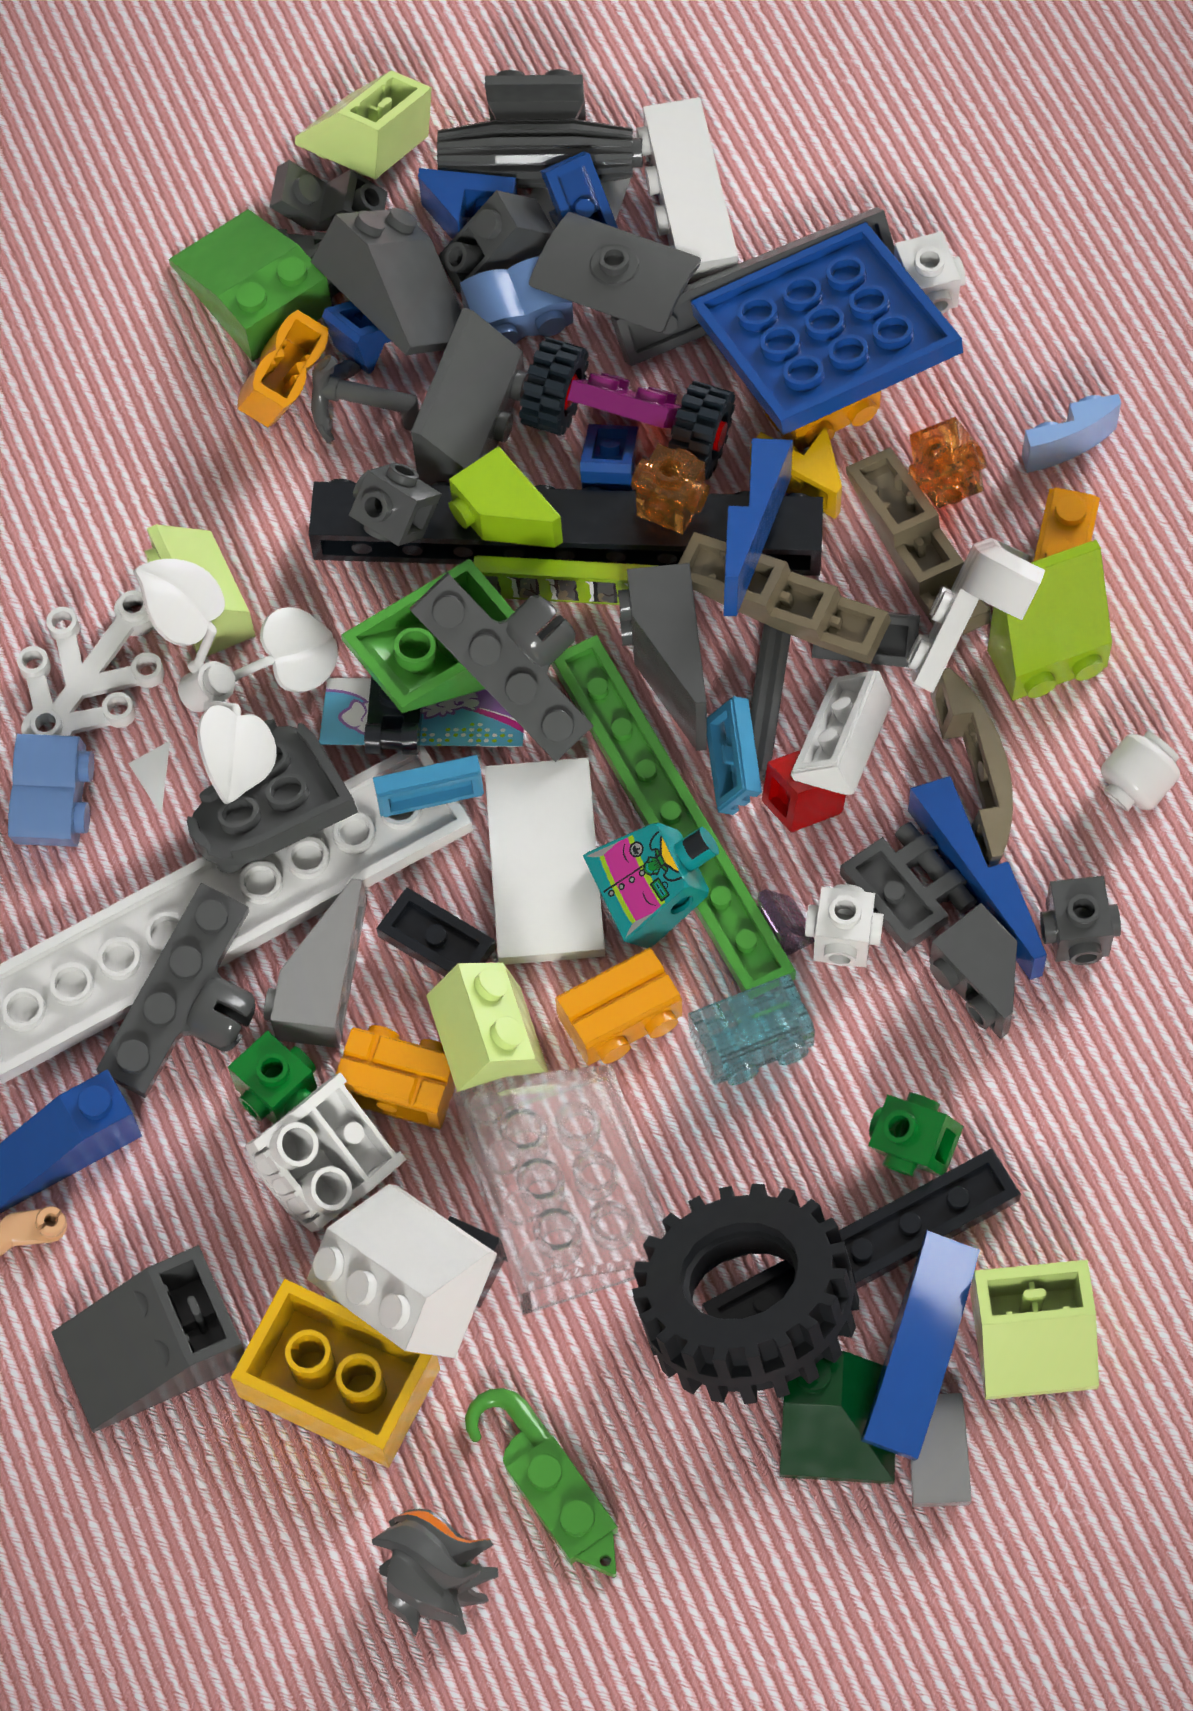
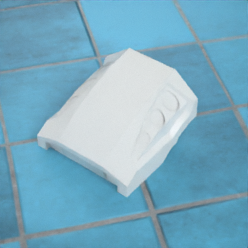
M341 1072L335 1074L319 1086L279 1121L245 1145L253 1168L285 1211L311 1232L322 1229L341 1212L369 1193L407 1160L401 1151L395 1152L352 1097L344 1085L347 1080Z

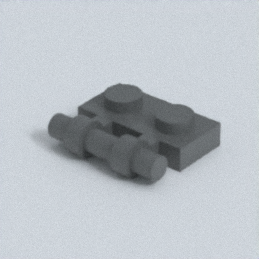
M911 822L901 826L895 833L896 838L904 846L899 851L895 852L882 837L840 866V875L847 884L858 886L865 892L875 893L874 913L884 914L883 927L905 953L948 924L949 915L941 907L940 904L942 902L950 901L960 914H965L977 903V899L966 888L967 880L958 869L951 870L938 855L939 847L929 834L922 835ZM921 866L933 880V883L925 888L910 870L911 868Z

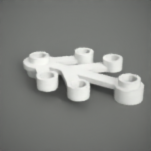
M127 591L118 598L114 606L115 620L83 663L77 640L80 625L76 613L68 607H57L48 614L46 624L51 637L57 642L66 686L53 702L46 678L51 670V664L46 651L38 646H29L19 653L17 664L21 675L27 680L33 707L22 722V734L73 736L76 733L106 726L122 728L133 722L136 711L131 697L126 693L115 691L136 686L152 688L159 685L165 674L161 659L154 653L144 652L133 659L131 666L105 671V669L129 636H142L154 628L145 610L141 591ZM142 605V608L137 612L130 613L126 611L131 606ZM59 621H71V624L65 629L55 628ZM30 660H42L41 665L37 668L30 669L26 667ZM147 665L156 667L152 674L143 675L139 673ZM114 692L104 699L102 707L74 712L83 699ZM117 705L127 706V710L120 715L110 713ZM56 723L50 731L42 732L38 730L44 724Z

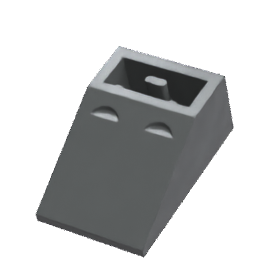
M199 1245L147 1267L51 1332L93 1433L234 1371L245 1352Z

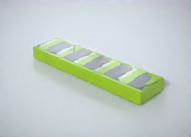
M478 555L474 556L473 561L475 566L504 599L527 600L530 596L539 595L547 601L619 605L618 590L628 589L627 569L658 566Z

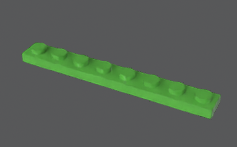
M595 635L567 648L551 664L552 668L575 707L594 725L589 731L645 826L653 823L664 824L678 829L684 838L698 828L704 827L716 841L719 854L698 867L709 888L707 898L694 911L747 1002L749 1003L795 980L796 970L598 636Z

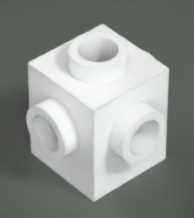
M943 231L895 243L894 256L938 310L943 314L949 309L958 307L960 286L966 284L965 270L960 257H952Z
M839 884L833 888L821 886L819 906L808 905L805 936L814 937L813 961L830 963L837 966L867 968L869 946H880L884 914L874 913L875 893L865 892L862 888L850 884Z

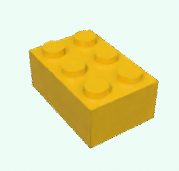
M284 1278L236 1366L231 1380L240 1398L389 1468L440 1371V1365L437 1356L404 1351L343 1305Z

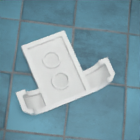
M993 538L973 544L952 589L949 590L942 587L933 603L929 615L932 616L931 620L935 621L928 637L919 634L909 652L906 662L909 663L908 667L912 669L910 674L913 684L929 692H934L979 599L1023 620L1045 573L1044 569L1030 563L1033 558L1032 556Z

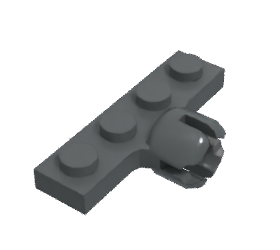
M447 572L409 608L555 762L594 726L554 685L547 674L550 665L574 643L576 633L571 624L561 615H558L536 635L557 613L554 606L545 598L539 595L530 596L507 619L498 622L492 619Z
M200 883L96 1069L98 1074L108 1069L115 1083L146 1098L173 1048L183 1036H193L223 1052L232 1050L243 1037V1035L239 1034L242 1028L241 1025L249 1026L254 1015L255 999L252 993L223 979L218 973V967L249 913L248 906Z

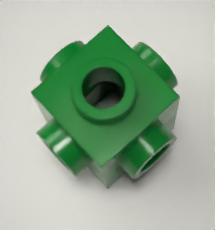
M268 1030L228 1066L234 1086L241 1094L238 1097L240 1103L259 1122L266 1117L275 1124L318 1088L313 1075L317 1069L312 1060L297 1046L290 1050L287 1049Z
M909 1092L907 1099L903 1100L887 1094L883 1107L878 1108L871 1119L869 1127L871 1139L868 1147L885 1157L882 1163L884 1167L898 1173L913 1177L917 1168L941 1176L948 1170L964 1126L947 1114L938 1112L940 1103L930 1098Z

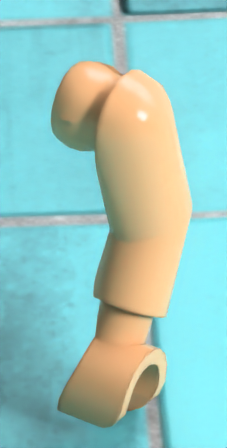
M48 1206L43 1209L14 1212L6 1215L0 1221V1257L14 1246L58 1241L66 1232L67 1222L65 1214L57 1207Z

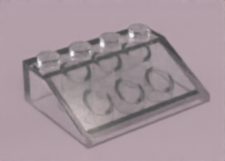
M608 1064L508 1076L453 1093L457 1118L496 1236L501 1239L505 1264L522 1315L634 1280L633 1270L635 1262H649L643 1244L649 1235L660 1239L663 1238L666 1231L662 1220L666 1216L613 1065Z

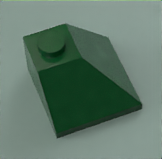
M842 1351V1355L835 1363L822 1358L816 1364L820 1377L812 1383L808 1384L802 1376L787 1382L790 1394L784 1396L780 1477L894 1484L895 1454L860 1441L878 1390L875 1388L883 1365Z

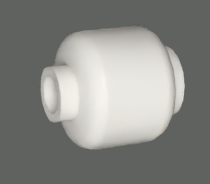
M1149 731L1144 736L1134 733L1129 734L1116 747L1101 767V774L1109 784L1103 792L1125 811H1129L1133 805L1143 810H1152L1178 781L1180 770L1176 761L1180 757L1166 742Z

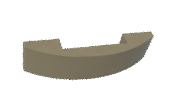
M951 668L944 669L934 692H931L930 695L942 739L963 737L983 808L978 810L971 827L988 867L999 864L1003 856L1012 824L1013 790L1010 769L1000 736L985 707L964 680Z

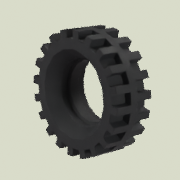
M752 1184L750 1194L735 1196L732 1186L719 1188L720 1200L705 1205L699 1195L688 1201L691 1213L682 1219L670 1213L662 1220L666 1231L662 1239L651 1235L648 1236L643 1247L649 1262H635L633 1273L638 1288L632 1289L633 1299L653 1355H657L662 1371L669 1378L676 1373L678 1374L684 1390L694 1394L703 1384L707 1387L711 1401L724 1403L728 1391L740 1392L744 1404L757 1403V1391L774 1388L777 1398H781L790 1394L787 1382L799 1376H802L808 1384L818 1379L820 1376L816 1364L822 1358L835 1363L842 1355L837 1338L838 1335L852 1338L856 1325L851 1311L859 1310V1296L845 1242H842L838 1225L834 1219L830 1218L825 1221L821 1206L817 1202L810 1199L802 1207L799 1206L795 1190L783 1187L776 1198L768 1196L764 1184ZM748 1254H770L787 1260L794 1267L795 1277L793 1284L781 1300L764 1312L743 1319H718L700 1312L693 1303L694 1290L705 1274L723 1262Z

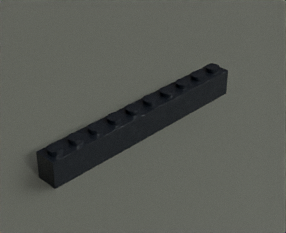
M333 479L329 482L314 481L308 535L314 560L461 564L468 559L473 562L474 556L478 555L663 566L679 564L694 532L726 542L728 506H749L750 491H741L735 494H709L702 490L674 493L657 492L650 488H638L633 491H609L596 486L577 490L556 489L548 485H536V489L561 516L563 543L552 548L482 540L471 526L463 528L453 516L449 508V502L452 501L450 483L435 482L429 486L442 493L424 537L397 546L391 541H383L372 537L364 530L362 523L349 516L356 499L353 496L356 483L347 479ZM804 493L785 495L761 554L786 561L791 572L806 576H820L823 497H810Z

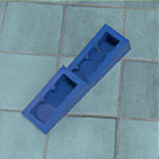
M752 438L749 506H728L723 616H737L791 480L793 440Z
M951 776L910 788L908 805L910 815L923 833L929 834L938 845L937 852L951 870L958 869L967 880L966 888L977 899L976 906L982 903L1017 940L1016 961L1027 977L1032 980L1043 976L1047 954L1010 864L1007 861L991 867L987 866Z

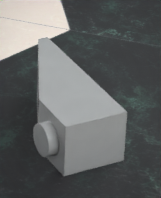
M351 879L280 969L277 988L268 989L264 1005V1019L271 1021L275 1038L279 1041L340 1048L367 905L363 880Z

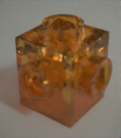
M956 416L909 435L914 464L908 467L909 473L922 492H925L937 508L959 503L969 496L984 491L981 470L986 468L984 453L979 443L971 437Z
M659 443L649 461L642 459L639 462L631 482V487L636 489L637 516L681 534L685 532L693 515L699 514L702 511L710 491V486L705 484V462L700 461L687 450L680 448L673 450Z

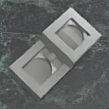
M962 1393L939 1394L919 1458L915 1461L910 1459L912 1507L969 1506L972 1502Z

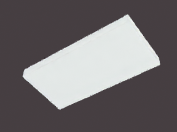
M589 757L563 759L557 762L550 760L484 766L498 962L510 965L605 957L600 891L583 858L584 854L596 849Z

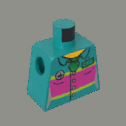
M653 823L584 854L583 858L624 942L644 948H651L707 898L709 888L698 867L718 855L719 848L712 835L704 827L698 828L684 838L678 829L661 823Z

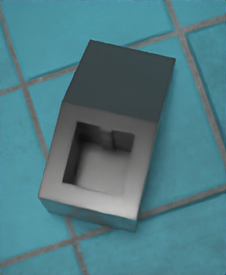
M496 190L438 256L458 293H461L460 282L473 275L489 270L508 269L521 261L538 257L554 229L537 199Z
M980 903L932 941L929 960L930 970L942 987L946 990L953 988L967 1002L965 1006L969 1015L981 1028L987 1029L990 1027L1000 1039L1009 1033L1013 1014L1017 940Z

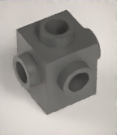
M391 463L367 470L359 478L354 487L353 496L356 499L349 516L362 523L364 530L372 537L383 541H391L400 546L424 537L442 493L419 480V474L414 469L404 464Z
M1104 876L1050 881L1046 899L1047 911L1040 913V927L1043 943H1052L1055 962L1070 961L1075 965H1088L1101 960L1102 957H1109L1113 938L1121 935V920L1117 904L1109 905Z

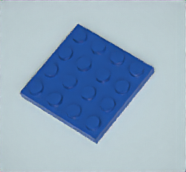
M867 222L691 301L695 319L783 435L963 353L962 337Z

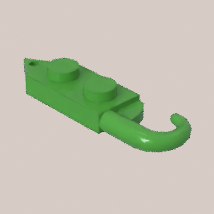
M498 1388L489 1389L479 1394L470 1403L465 1415V1427L470 1439L473 1442L481 1440L478 1423L484 1411L493 1407L504 1409L521 1431L510 1441L505 1449L503 1463L506 1473L571 1565L577 1561L615 1578L617 1574L613 1536L618 1533V1527L554 1436L548 1432L529 1403L518 1393ZM608 1558L611 1560V1563L608 1566H603L600 1563L601 1560Z

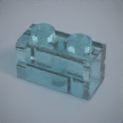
M789 974L688 1013L690 1036L714 1085L724 1081H728L729 1085L742 1084L755 1077L759 1072V1067L774 1061H778L779 1065L795 1063L808 1054V1048L814 1046V1024Z

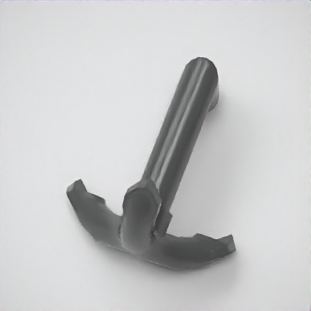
M329 354L319 361L312 370L311 411L314 423L320 435L327 443L335 440L331 433L332 419L328 411L329 400L339 401L340 399L400 412L404 428L408 431L412 430L420 411L416 395L346 381L345 379L351 378L361 370L360 366L351 359L337 364V359Z

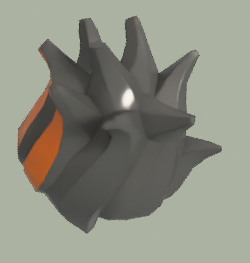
M420 1508L407 1510L389 1521L390 1527L372 1539L373 1545L393 1551L392 1558L379 1566L380 1575L387 1577L388 1609L409 1625L413 1636L417 1635L420 1618L448 1623L460 1635H465L467 1629L461 1607L484 1604L489 1601L486 1594L475 1592L471 1588L498 1577V1568L483 1567L480 1563L474 1565L471 1561L494 1544L490 1539L466 1540L445 1519L431 1510Z

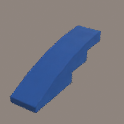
M928 1230L925 1232L890 1335L892 1340L875 1388L878 1390L860 1441L913 1461L919 1458L953 1350L979 1256V1249Z

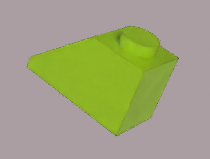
M499 446L449 479L452 501L449 502V508L453 516L463 528L471 526L482 540L552 548L563 543L561 516Z

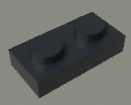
M406 887L376 928L379 938L444 977L458 963H486L496 949V943L493 938Z

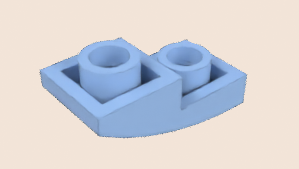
M1119 394L1105 397L1099 395L1084 397L1078 402L1069 404L1067 422H1044L1033 429L1025 430L1022 460L1026 473L1061 464L1081 455L1106 439L1117 428L1121 407Z

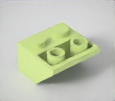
M391 70L350 93L295 136V145L311 151L321 158L329 159L350 168L360 175L376 180L428 137L432 87Z
M158 524L148 527L147 531L152 548L144 551L148 562L161 559H179L194 563L208 571L221 588L225 599V607L222 614L211 621L216 627L217 633L207 656L256 637L249 609L212 532L209 530ZM202 640L192 645L196 654L199 650Z
M1088 1260L974 1270L970 1296L985 1400L1099 1388L1096 1310Z

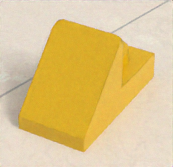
M824 427L804 455L799 453L796 447L793 446L791 480L786 493H804L810 497H823V513L836 519L841 512L842 484L827 428ZM762 432L757 436L758 439H773ZM750 446V469H751V446Z

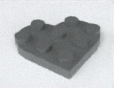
M274 719L264 721L269 727L276 744L277 756L274 767L263 781L246 791L235 801L224 804L213 785L200 793L199 796L202 803L194 811L193 816H188L186 820L189 835L195 849L206 860L214 862L221 872L232 873L238 871L247 863L263 859L358 813L352 795L315 734L304 724L298 723L297 728L292 726L277 727Z

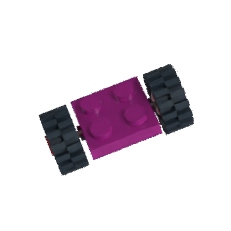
M546 337L545 341L542 340L539 344V351L536 350L533 356V365L530 364L527 372L529 374L528 379L524 382L523 390L525 392L520 400L522 408L519 412L521 424L556 435H564L566 428H569L572 423V415L576 414L577 404L580 403L660 428H672V439L668 444L667 467L706 480L712 477V473L717 468L718 459H721L723 454V446L728 439V429L732 424L733 418L731 416L735 408V404H733L735 401L734 392L698 381H692V385L690 384L687 388V394H684L681 401L682 405L675 403L677 399V394L654 387H648V389L638 387L637 392L629 390L630 380L615 375L590 373L589 379L586 380L587 375H585L589 364V361H587L589 354L586 348Z

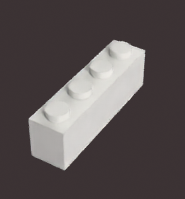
M697 97L643 106L644 126L636 128V137L642 138L643 156H649L651 166L645 167L649 196L658 195L660 206L654 207L658 236L667 235L669 247L701 258L699 268L687 283L689 285L738 264V253L701 98Z

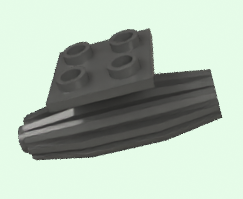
M562 69L550 70L545 75H525L517 70H504L494 76H485V90L490 121L438 130L437 135L438 170L515 177L517 188H547L540 171L583 151L590 153L601 183L632 178L633 168L643 167L642 138H633V128L586 121L583 75H574L572 72Z

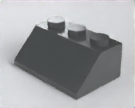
M462 308L411 430L416 470L419 474L418 479L427 485L435 482L449 483L451 477L495 449L499 441L505 443L508 440L513 425V414L511 411L515 401H520L524 395V382L527 381L529 376L524 371L523 351L470 309Z

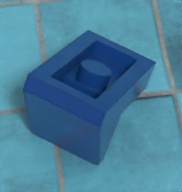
M583 151L540 171L555 208L549 212L555 226L559 224L568 212H572L618 228L590 153Z
M419 168L418 181L421 204L451 239L467 224L468 217L472 218L496 190L517 195L515 177Z
M351 301L325 308L322 318L328 328L335 348L345 357L356 362L364 372L371 374L384 344L391 342V340Z
M588 425L580 461L582 489L596 486L609 491L634 490V468L638 448L639 426Z

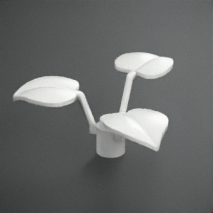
M161 559L142 564L134 569L133 573L141 588L145 610L156 631L165 640L174 645L190 646L202 640L195 659L187 665L191 672L184 675L179 682L178 694L182 703L189 710L204 712L199 720L197 729L200 754L208 777L218 796L224 804H229L263 781L272 771L277 756L275 740L267 724L256 715H241V708L238 704L223 702L233 694L235 681L273 665L275 679L281 688L294 693L311 691L323 684L332 674L338 657L337 642L333 638L332 632L313 615L299 608L286 607L272 612L266 617L261 626L260 641L269 656L256 660L235 671L217 661H210L204 664L217 633L216 627L211 621L219 617L225 607V599L217 581L204 568L184 560Z

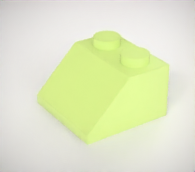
M503 962L458 963L426 995L457 1092L548 1088L552 1084L521 987Z

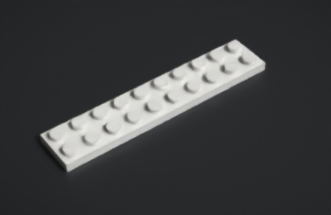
M420 746L419 755H403L402 751L344 781L345 786L354 799L358 813L263 859L247 863L241 869L232 873L221 872L214 862L201 857L1 963V1083H6L125 1019L200 883L249 907V913L219 966L221 967L327 910L351 879L363 880L364 889L472 832V822L459 801L381 817L373 778L435 764L424 746Z

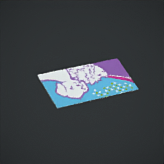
M371 678L327 679L319 738L321 745H365L364 735L368 715ZM486 689L423 707L420 746L523 747V727Z

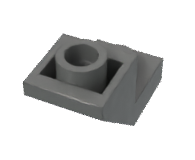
M288 160L277 167L269 207L307 230L327 231L335 214L385 210L388 192L352 169L326 183Z

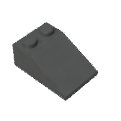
M400 208L335 214L311 263L405 355L445 350L461 309L432 239L417 225L416 218Z
M690 563L627 569L628 589L618 590L622 646L632 645L635 666L695 750H707L706 694Z

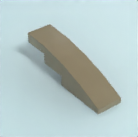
M890 447L847 466L846 474L895 566L932 625H934L935 621L931 620L932 616L929 615L933 603L942 587L949 590L952 589L964 561L940 529L939 514ZM978 600L962 635L990 623V610L984 601Z
M694 532L679 564L690 563L693 590L724 605L726 542ZM764 554L760 556L739 609L740 613L770 627L869 665L891 622L888 611L842 597L837 586L791 572L786 561Z

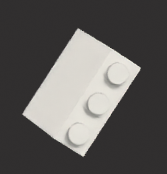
M388 1184L326 1229L307 1280L404 1351L456 1358L497 1253L397 1185Z

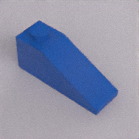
M108 1069L57 1096L0 1143V1213L142 1137L135 1117Z

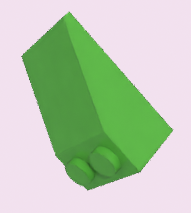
M249 209L169 259L170 266L252 362L261 357L266 343L291 313L299 310L317 321L322 318L325 308L332 306L327 278L311 263L310 257L297 243Z
M470 559L447 571L492 619L499 622L507 619L514 612ZM446 573L341 634L345 645L401 713L485 689L409 609Z

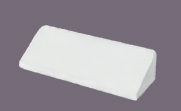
M879 670L832 678L791 772L794 781L840 794H854L892 702L890 693Z

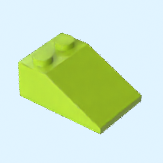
M1097 540L1031 562L1044 569L1045 573L1023 620L993 607L987 651L1012 701L1025 696L1030 698L1041 697L1052 691L1056 685L1075 678L1078 681L1088 680L1098 675L1108 666L1112 636L1102 554Z

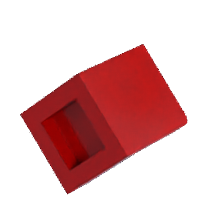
M801 750L768 761L761 800L791 833L841 814L846 798L845 794L793 780L791 772Z

